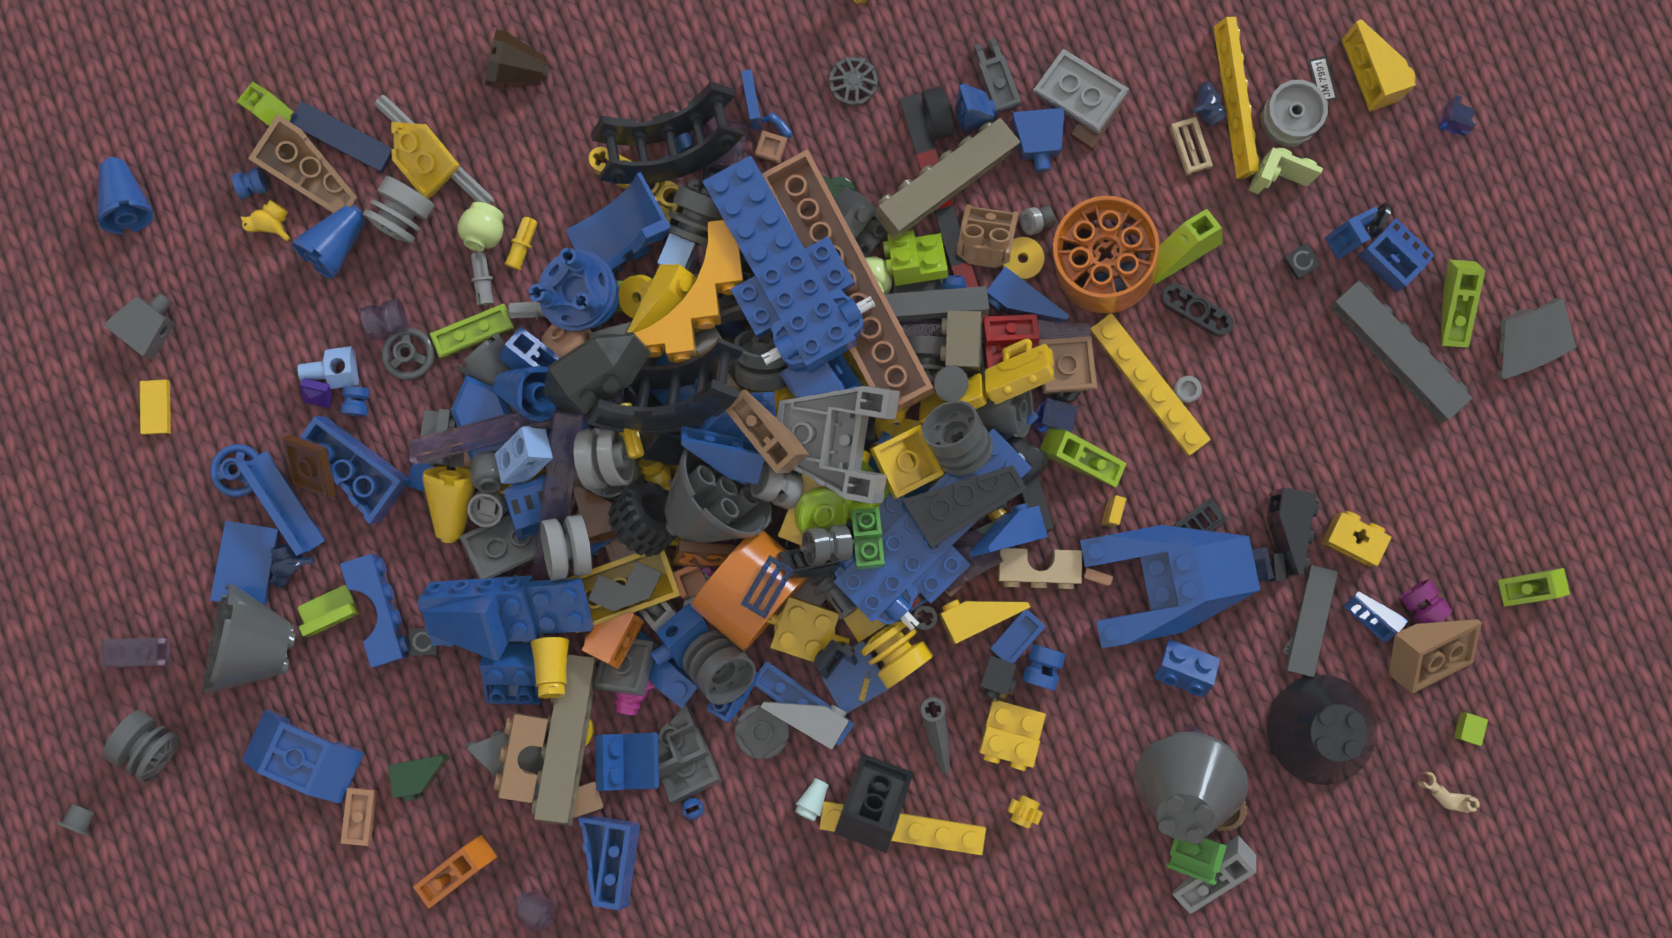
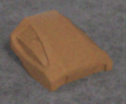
M966 204L956 254L971 265L997 268L1010 261L1019 212L1014 211L1012 213L978 208Z

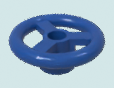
M242 444L229 445L221 449L213 458L210 466L211 480L217 490L224 495L242 497L253 492V489L239 468L236 474L232 473V469L238 463L245 460L246 454L251 459L259 455L251 447ZM237 452L235 459L229 458L222 462L219 471V465L223 458L230 453ZM225 478L228 480L238 479L246 487L231 489L225 486L221 480Z

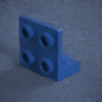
M657 733L595 735L596 791L657 789L659 787Z

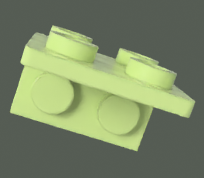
M1273 147L1260 161L1259 171L1255 173L1249 191L1259 194L1264 188L1268 189L1272 181H1276L1278 175L1308 187L1322 173L1323 168L1317 166V163L1311 159H1300L1293 156L1292 152L1285 148L1276 149Z

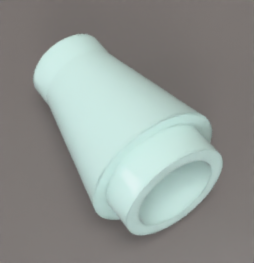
M814 778L812 784L796 803L797 808L795 812L815 822L816 817L821 815L829 785Z

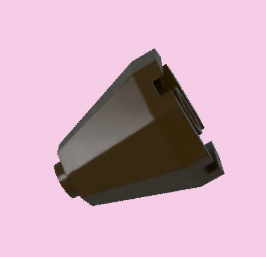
M496 29L487 65L485 86L506 88L540 85L541 79L547 80L550 64L545 63L546 57L510 33Z

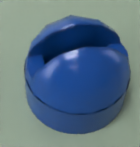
M696 797L688 798L682 805V813L689 820L698 819L704 812L703 802ZM698 804V810L687 814L685 809Z

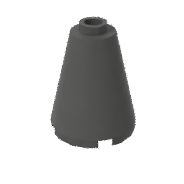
M497 332L492 335L495 341L486 340L463 360L467 364L465 367L463 364H459L456 367L465 376L467 375L493 387L494 380L500 372L513 370L498 359L505 343Z
M1029 390L997 405L994 401L992 402L987 398L986 405L975 410L986 429L992 430L994 428L997 432L1017 438H1024L1031 424L1026 423L1027 415H1033L1032 393Z

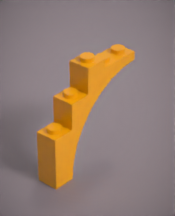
M724 220L708 222V245L705 260L696 282L685 298L668 315L650 327L635 333L650 349L649 358L659 357L662 353H666L669 362L676 364L696 357L694 328L698 327L699 329L706 330L721 324L718 293L733 295L731 288L744 282L741 250Z

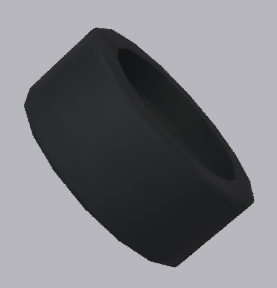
M939 86L922 91L923 110L932 139L938 140L953 136V117L944 88Z

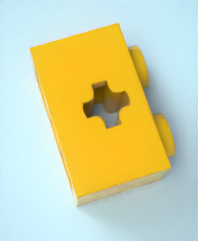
M1345 511V513L1335 514L1321 543L1368 567L1378 566L1392 537L1385 534V529L1374 523L1367 525L1361 522V517L1353 512ZM1359 532L1358 537L1362 539L1361 542H1356L1357 538L1353 536L1354 533Z

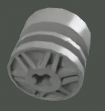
M386 175L377 189V192L386 199L385 202L381 203L371 199L369 204L379 210V212L375 213L365 209L362 215L375 228L386 235L412 244L415 237L406 232V229L409 228L419 233L420 228L412 219L416 217L426 221L435 204L407 185Z

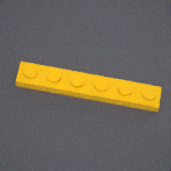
M1226 17L1214 26V34L1236 179H1246L1259 171V156L1256 152V134L1252 125V108L1248 99V82L1245 78L1244 56L1241 52L1239 40L1240 30L1237 27L1236 17Z
M1112 313L1089 330L1187 456H1190L1211 440Z
M824 801L820 822L821 830L835 831L844 804ZM900 813L891 841L982 855L986 827Z

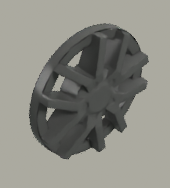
M845 57V59L835 63V66L832 68L829 76V87L831 93L839 102L848 106H858L868 102L874 96L878 87V76L874 66L866 61V59ZM851 62H858L859 64L854 69ZM847 63L850 71L845 72L842 65ZM863 65L868 67L864 73L859 72ZM837 69L842 74V76L834 77V74L837 71ZM871 72L873 74L874 81L866 78ZM833 82H843V85L834 87ZM868 84L873 86V88L870 91L863 87V85ZM846 90L845 98L839 96L837 92ZM859 91L867 96L859 100ZM849 92L855 93V101L848 100Z

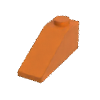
M480 835L419 881L413 888L428 909H430L497 858V855L484 837Z

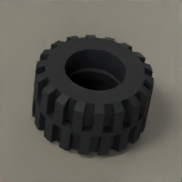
M637 481L631 484L610 506L611 509L608 512L610 516L608 519L609 525L613 527V534L617 535L621 544L624 543L627 549L630 551L634 550L636 554L641 556L645 554L647 557H652L653 555L660 554L678 537L672 536L666 529L667 520L664 507L669 491L662 489L658 484L653 485L650 481Z

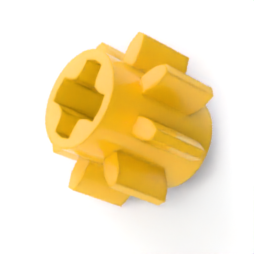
M1024 795L1020 796L1019 801L1012 799L1007 810L1013 814L1011 817L1012 822L1028 829L1032 822L1038 825L1043 815V812L1038 810L1040 803Z

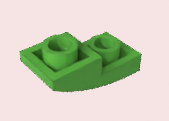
M879 507L851 510L857 570L885 567Z

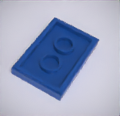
M225 521L210 597L211 601L220 602L222 595H228L229 590L225 589L227 583H231L267 606L271 585L269 580L272 579L273 575L271 566L274 563L271 559L272 553L270 550L279 543L281 533L279 529Z

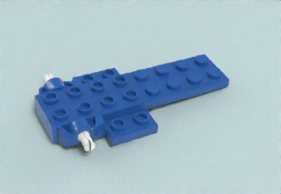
M751 155L702 181L755 275L731 288V292L756 337L760 338L769 332L773 334V343L776 348L761 355L765 364L768 365L782 358L783 362L791 369L806 367L809 372L857 346L856 339L864 331L862 313L875 307V303L871 296L855 303L853 299L844 294V291L855 286V282L830 238L827 236L804 249Z
M993 428L989 432L993 440V451L990 459L983 467L974 473L963 476L946 473L928 491L1012 465L1020 478H1022L1032 467ZM889 493L879 506L885 567L857 570L853 544L851 559L840 562L839 568L834 572L837 578L834 583L871 622L877 619L888 625L896 623L900 619L912 631L915 627L910 622L915 626L919 622L908 611L911 609L917 595L921 593L931 604L970 566L967 560L952 545L978 520L931 548L902 501L906 497L903 495L893 499L891 493Z

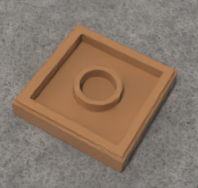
M1091 336L1039 340L1038 346L1047 344L1048 348L1052 349L1054 359V380L1042 385L1043 394L1095 391L1097 389Z

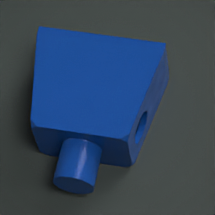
M1064 108L1013 112L1011 124L1014 135L1020 141L1018 149L1021 159H1034L1035 172L1037 173L1050 171V158L1058 157L1061 152Z
M688 603L657 630V635L663 645L651 652L650 655L658 667L672 658L675 664L680 669H683L682 659L689 645L700 635L709 632L704 619L691 607V603Z

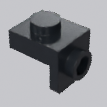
M831 639L825 649H821L817 653L812 666L820 676L827 680L842 659L847 660L854 666L858 663V660L854 655L855 650L844 641L839 644Z

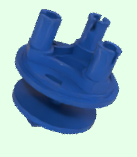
M563 248L559 256L554 258L544 269L539 284H533L529 288V294L532 295L530 296L531 300L539 303L545 317L555 326L567 331H584L602 326L612 318L619 304V285L611 268L601 257L585 250Z

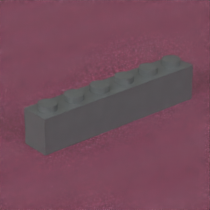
M1358 280L1329 306L1440 423L1450 420L1472 399L1468 394V388L1449 374V368L1430 354L1431 351L1426 344L1421 341L1418 342L1412 336L1409 326L1399 322L1392 315V309L1386 303L1380 302L1374 296L1373 289L1366 283H1361Z

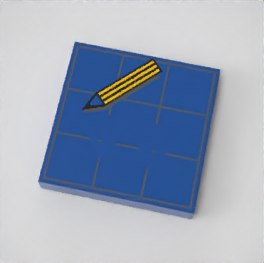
M864 641L852 647L855 650L854 655L858 660L855 666L842 659L827 680L822 677L837 706L847 713L889 690L877 676V673L880 671L877 664L870 665L868 663L873 658L872 655L868 653L866 656H863L860 652L866 646Z

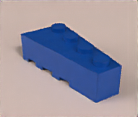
M314 416L299 437L326 447L333 481L349 496L348 499L354 506L358 507L368 524L381 523L411 481L407 476L328 417Z

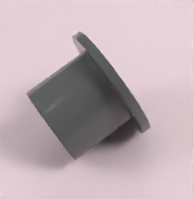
M946 366L935 373L932 384L939 398L945 401H956L965 395L968 389V378L961 368Z
M71 804L62 823L56 821L55 824L89 837L90 834L85 832L95 813Z

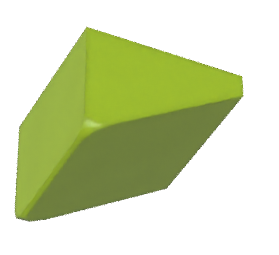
M1460 712L1454 738L1482 746L1488 719Z

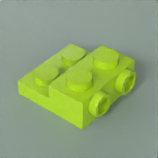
M908 230L895 240L890 234H887L888 241L883 242L885 258L891 257V259L886 260L887 272L890 276L894 275L895 286L948 278L941 233L915 237L914 230Z

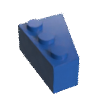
M593 815L578 817L584 839V844H582L584 853L586 852L588 864L587 876L592 906L621 910L629 906L640 823Z

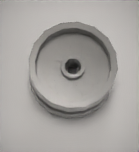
M1290 80L1281 84L1266 101L1261 112V126L1265 135L1271 141L1283 147H1297L1306 143L1326 120L1328 114L1327 100L1323 92L1311 82Z
M591 428L577 433L574 441V462L582 485L588 490L602 489L608 485L615 487L629 485L635 472V459L628 457L624 439L619 435V432L603 428L601 430Z
M581 514L566 516L563 530L556 518L541 521L542 548L550 580L566 579L569 566L576 577L590 575L592 571L590 543Z

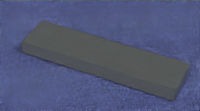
M986 286L884 294L898 321L947 318L948 311H981V315L989 314Z
M1309 565L1285 668L1286 671L1314 677L1338 571Z

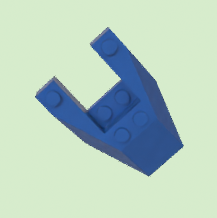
M1159 525L1080 540L1085 567L1140 557L1151 608L1149 611L1096 621L1102 648L1185 632L1260 591L1249 536Z

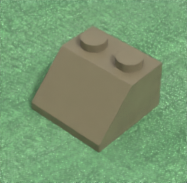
M948 311L947 318H942V335H947L946 345H941V362H946L945 366H957L964 372L979 374L981 371L982 346L981 311Z

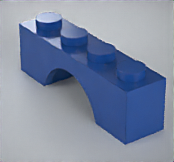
M369 554L341 563L340 566L347 590L364 593L373 601L377 610L375 629L363 641L370 667L377 668L409 658L407 652L410 651L409 641L405 635H402L400 629L402 618L400 612L394 609L392 599L395 598L392 586L387 584L384 574L387 573V568L383 558H379V555Z

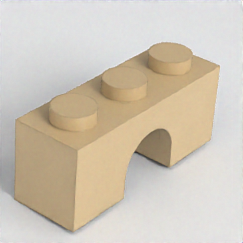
M1006 548L998 550L997 582H1004V587H1020V582L1031 583V588H1047V583L1058 584V589H1074V584H1081L1082 551L1053 550L1050 566L1045 571H1037L1028 563L1027 549Z

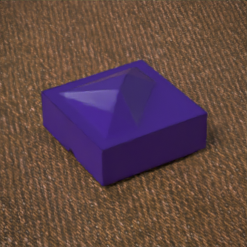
M304 378L300 384L303 402L329 408L332 403L330 384Z

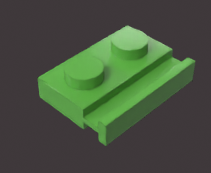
M1203 838V841L1198 844L1174 839L1170 852L1172 858L1166 867L1206 883L1216 885L1215 876L1217 872H1220L1227 846L1207 838Z

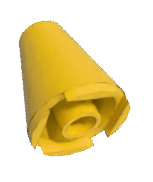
M439 466L423 471L422 480L435 536L440 538L441 542L455 543L460 538L459 536L464 534L468 519V504L475 492V487L471 483L470 468L456 466V471L447 470V466Z

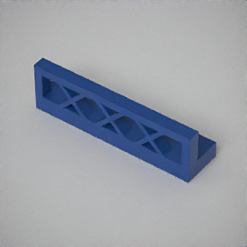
M268 451L261 453L250 461L243 460L237 464L239 470L296 556H304L327 541Z

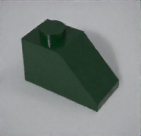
M443 754L388 765L393 798L402 797V802L419 799L418 794L428 790L449 760V755Z

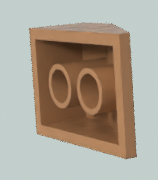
M1475 619L1422 623L1400 630L1394 637L1388 675L1413 694L1472 664L1475 658L1482 622Z

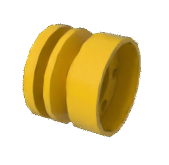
M902 621L889 624L871 637L866 646L860 650L863 656H866L873 650L878 654L868 662L870 665L883 661L885 666L877 673V676L887 689L904 679L934 656L924 641L914 645L909 643V640L917 631L913 629L904 635L901 630L906 625Z

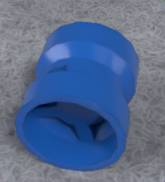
M260 167L252 168L245 174L242 172L232 174L233 186L241 200L251 197L252 193L262 194L268 192L267 180Z
M343 386L342 396L344 397V403L341 405L340 414L360 417L368 416L366 400L370 397V389Z

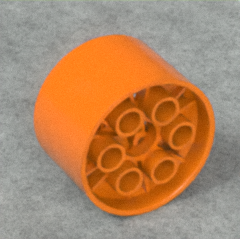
M1116 196L1093 197L1074 206L1058 225L1053 242L1056 275L1061 289L1076 305L1096 313H1115L1128 309L1138 303L1150 290L1157 272L1159 238L1156 227L1149 215L1134 202ZM1107 219H1113L1118 224L1116 227L1108 229L1103 226V222ZM1098 220L1099 227L1095 228L1091 223L1092 221ZM1125 223L1131 225V227L1121 230ZM1082 229H1087L1092 234L1089 238L1082 239L1077 236V233ZM1129 235H1135L1139 238V242L1135 245H1129L1124 239ZM1066 243L1079 246L1073 250H1064ZM1111 251V259L1105 258L1101 261V253L1106 255ZM1133 253H1149L1150 259L1149 261L1139 259ZM1079 255H1083L1088 259L1083 265L1073 263V259ZM1129 261L1135 265V268L1129 272L1123 271L1120 268L1122 263ZM1087 272L1089 278L1083 288H1081L1075 281ZM1106 272L1109 275L1106 281L1099 282L1094 278L1095 274ZM1118 276L1127 288L1120 292H1116L1114 279H1117Z
M764 530L755 536L745 538L706 582L691 604L694 610L743 652L768 627L770 623H767L773 613L778 615L789 595L793 596L807 580V578H787L776 556L779 552L787 551V549Z

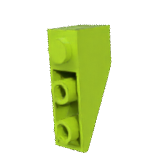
M1208 209L1184 222L1159 245L1154 285L1223 244L1222 227ZM1150 255L1145 259V261H1149Z

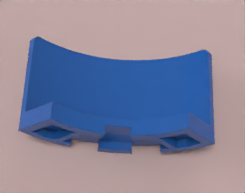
M639 172L620 196L597 213L568 228L566 235L574 250H585L598 255L609 265L613 274L616 275L624 270L622 265L633 257L635 261H638L652 250L650 245L656 241L661 242L671 227L643 175Z

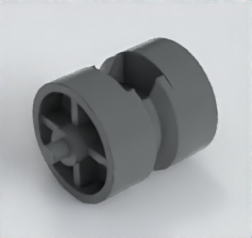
M844 524L830 526L827 531L823 528L806 529L802 535L800 551H803L804 558L810 566L825 564L827 560L831 562L848 561L852 557L854 540L848 527Z

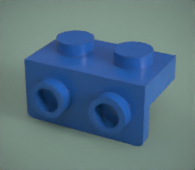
M1168 639L1164 647L1160 666L1155 672L1154 678L1166 685L1186 690L1192 695L1205 697L1214 686L1220 658Z

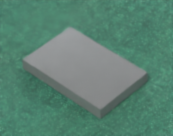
M1062 49L1033 89L1034 95L1055 108H1064L1066 115L1082 123L1097 134L1101 132L1129 93V88Z

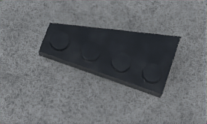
M1012 465L902 499L932 548L1027 490V487Z

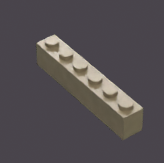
M1001 118L994 123L991 121L986 122L978 130L979 133L973 138L971 135L967 136L958 144L959 148L954 152L951 150L946 151L940 156L939 162L933 167L930 164L918 173V178L913 181L910 179L906 180L898 187L896 194L893 196L887 194L879 200L874 216L894 240L1015 152L1020 141Z
M567 654V685H565V695L561 698H551V704L554 705L552 715H548L546 727L549 736L547 743H543L541 751L544 765L543 770L538 771L536 781L537 787H540L538 798H534L532 803V815H535L534 819L541 823L572 826L595 691L593 685L599 667V662L593 657Z

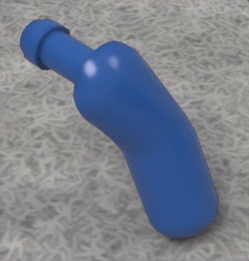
M770 112L769 116L760 117L762 124L771 121L783 137L787 139L792 137L793 133L790 128L775 113Z

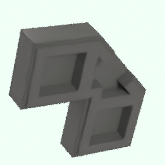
M636 561L625 586L603 575H599L588 600L611 611L651 598L662 573Z

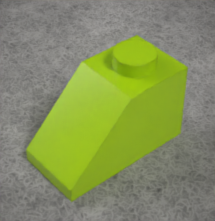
M252 82L236 101L267 126H270L277 114L290 122V116L293 113L290 108L273 94L255 82Z
M1564 568L1498 580L1504 607L1557 599L1570 595Z

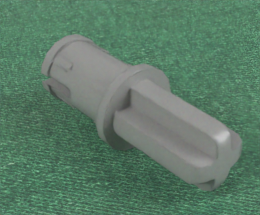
M485 252L472 253L474 278L471 279V282L474 283L477 306L494 304L491 289L493 277L488 274Z
M538 302L509 304V316L512 319L535 318V320H539L540 317H545Z

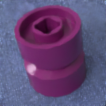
M1430 579L1414 585L1400 596V600L1408 611L1415 612L1413 618L1418 624L1441 622L1453 612L1444 598L1437 597L1439 591ZM1426 599L1429 601V602H1427L1426 604H1424L1423 606H1421V604H1420L1421 602L1425 601Z

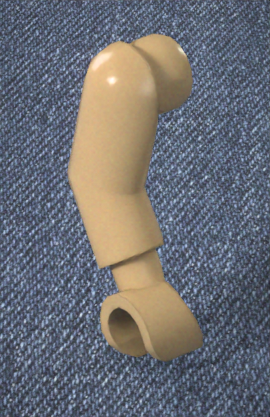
M1423 772V774L1428 776L1429 782L1426 784L1423 781H1419L1418 785L1422 788L1430 789L1432 795L1444 808L1465 813L1477 811L1476 808L1480 806L1478 799L1470 795L1449 793L1442 785L1436 782V777L1433 773Z

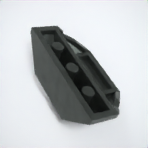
M634 332L625 333V335L607 334L593 336L548 366L543 394L560 411L586 414L594 408L599 399L606 401L631 385L650 355V349Z

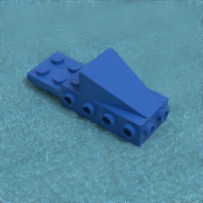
M533 576L429 582L418 599V608L423 614L425 631L430 636L432 646L444 645L449 647L457 645L492 660L500 659L509 641L530 642L535 640L538 634L591 631L594 626L582 578L534 581Z

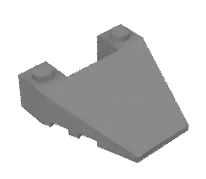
M860 386L779 401L777 419L793 433L809 453L794 470L812 478L818 484L828 487L845 499L870 504L882 503L887 475L861 470L869 416L896 419L900 391Z

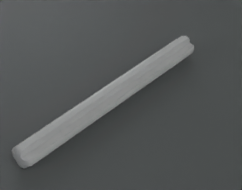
M381 95L375 101V106L392 122L414 123L385 95ZM461 167L451 177L476 202L490 205L494 203V198Z

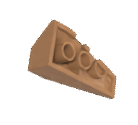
M278 114L248 158L254 164L332 213L345 205L351 207L357 198L305 133Z

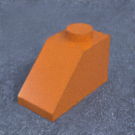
M629 612L597 624L587 634L582 651L619 670L644 620Z

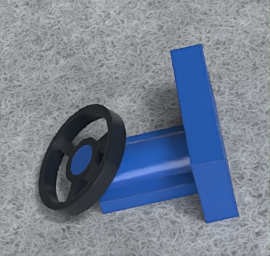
M1384 202L1378 208L1375 206L1359 216L1356 215L1324 237L1337 260L1345 257L1371 238L1373 239L1379 235L1390 217L1392 210L1390 204Z

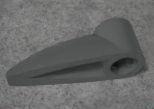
M927 697L921 702L920 714L937 766L941 774H946L950 770V753L945 705L937 697ZM929 702L940 706V711H936L937 715L934 717L930 713L925 712V707H929Z

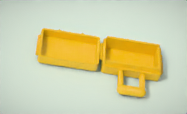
M1030 339L1021 340L1002 350L1003 362L986 369L985 380L980 373L969 377L968 389L965 395L956 401H965L971 404L974 409L986 405L987 398L992 402L994 401L997 405L1054 380L1052 349H1049L1047 344H1042L1032 349V341ZM936 392L921 400V406L919 407L920 424L923 425L925 418L933 409L949 401L939 398Z

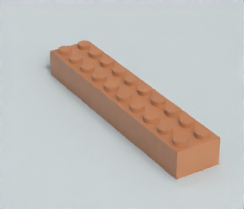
M808 149L762 173L804 249L828 236L855 282V286L844 291V294L853 299L855 303L869 296L874 301L875 307L862 313L864 331L856 339L857 346L850 349L869 387L900 391L897 413L935 394L928 376Z

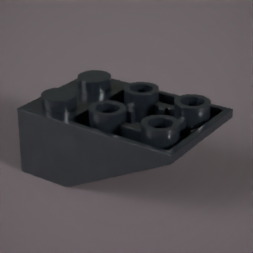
M1284 487L1270 493L1266 519L1277 553H1283L1285 556L1286 577L1301 576L1309 567L1310 556L1307 555L1308 544H1311L1314 538V528H1311L1313 517H1316L1318 513L1319 502L1316 501V493Z

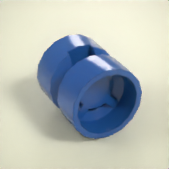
M1032 644L1028 657L1031 664L1025 666L1021 681L1056 691L1060 678L1057 670L1063 668L1066 654ZM1042 666L1046 667V669L1044 670L1043 674H1041V673H1042Z

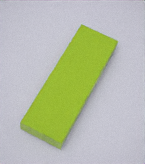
M503 303L430 333L439 358L443 359L492 339V335L496 332L502 335L515 330L507 307Z

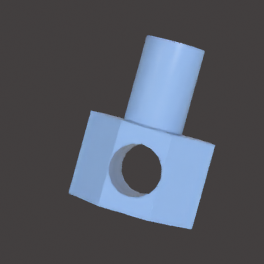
M352 346L325 350L323 361L299 364L298 376L300 381L302 382L304 378L314 381L326 379L327 384H330V389L358 385L359 379L354 349ZM340 362H344V370L341 373L337 374V365Z

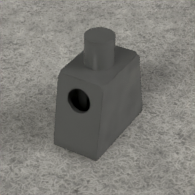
M160 292L151 303L138 296L134 297L111 317L104 326L140 355L154 360L174 326V322L164 315V312L173 302Z

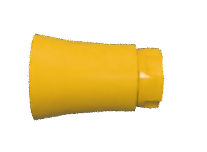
M546 637L532 640L530 644L534 657L538 697L544 699L564 697L565 685H567L566 667L569 640L561 637Z

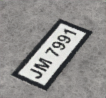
M1323 56L1309 59L1308 62L1314 84L1323 92L1327 102L1337 100L1338 97L1328 57Z

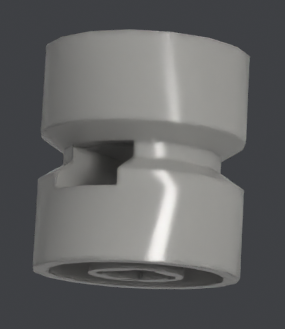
M767 463L763 464L758 484L751 483V494L753 497L766 502L771 501L772 504L787 510L792 509L797 504L803 490L801 476L793 473L776 474Z
M478 490L468 504L470 519L481 527L496 525L507 511L505 496L498 491L484 493Z

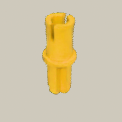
M529 217L522 218L515 239H511L513 244L505 262L506 266L521 270L528 249L532 248L530 242L537 227L536 220Z
M631 403L620 404L625 406H632ZM624 429V433L619 432V435L624 439L628 457L631 459L642 457L644 450L639 435L641 430Z

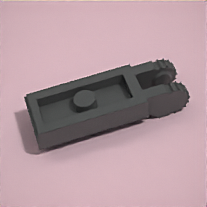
M989 39V49L992 52L993 58L988 60L985 58L982 46L979 43L973 45L980 73L990 100L993 99L997 114L1021 106V100L1004 54H1001L996 39Z

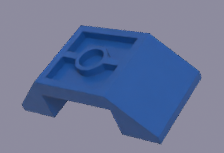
M265 709L242 760L258 774L308 796L341 804L365 752L342 742H330L290 724V719Z

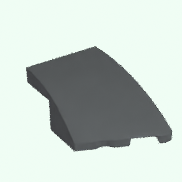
M1554 298L1538 309H1519L1501 320L1500 333L1502 338L1499 353L1503 354L1502 370L1498 371V379H1507L1530 371L1576 348L1563 298Z
M688 704L683 708L680 707L678 714L670 723H666L658 735L659 777L662 779L669 802L672 804L722 782L711 752Z
M504 730L496 731L491 734L490 738L478 743L472 741L466 745L472 755L494 776H496V773L501 774L503 763L499 762L501 746H507L508 735H504ZM528 746L524 748L518 755L519 767L526 771L536 772V774H538L539 770H543L542 747ZM535 785L533 798L539 794L540 787H537V785Z

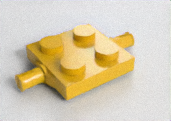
M790 595L787 597L784 607L778 615L773 613L767 623L774 625V635L770 648L814 662L817 653L821 649H825L831 639L839 644L842 641L849 644L850 639L835 634V626L839 616L837 611Z

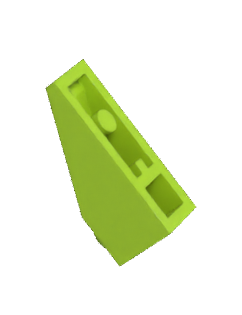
M1449 260L1443 290L1440 343L1442 346L1469 348L1485 270L1475 261Z
M1048 428L1040 447L1042 451L1047 453L1048 458L1116 488L1127 464L1066 430Z

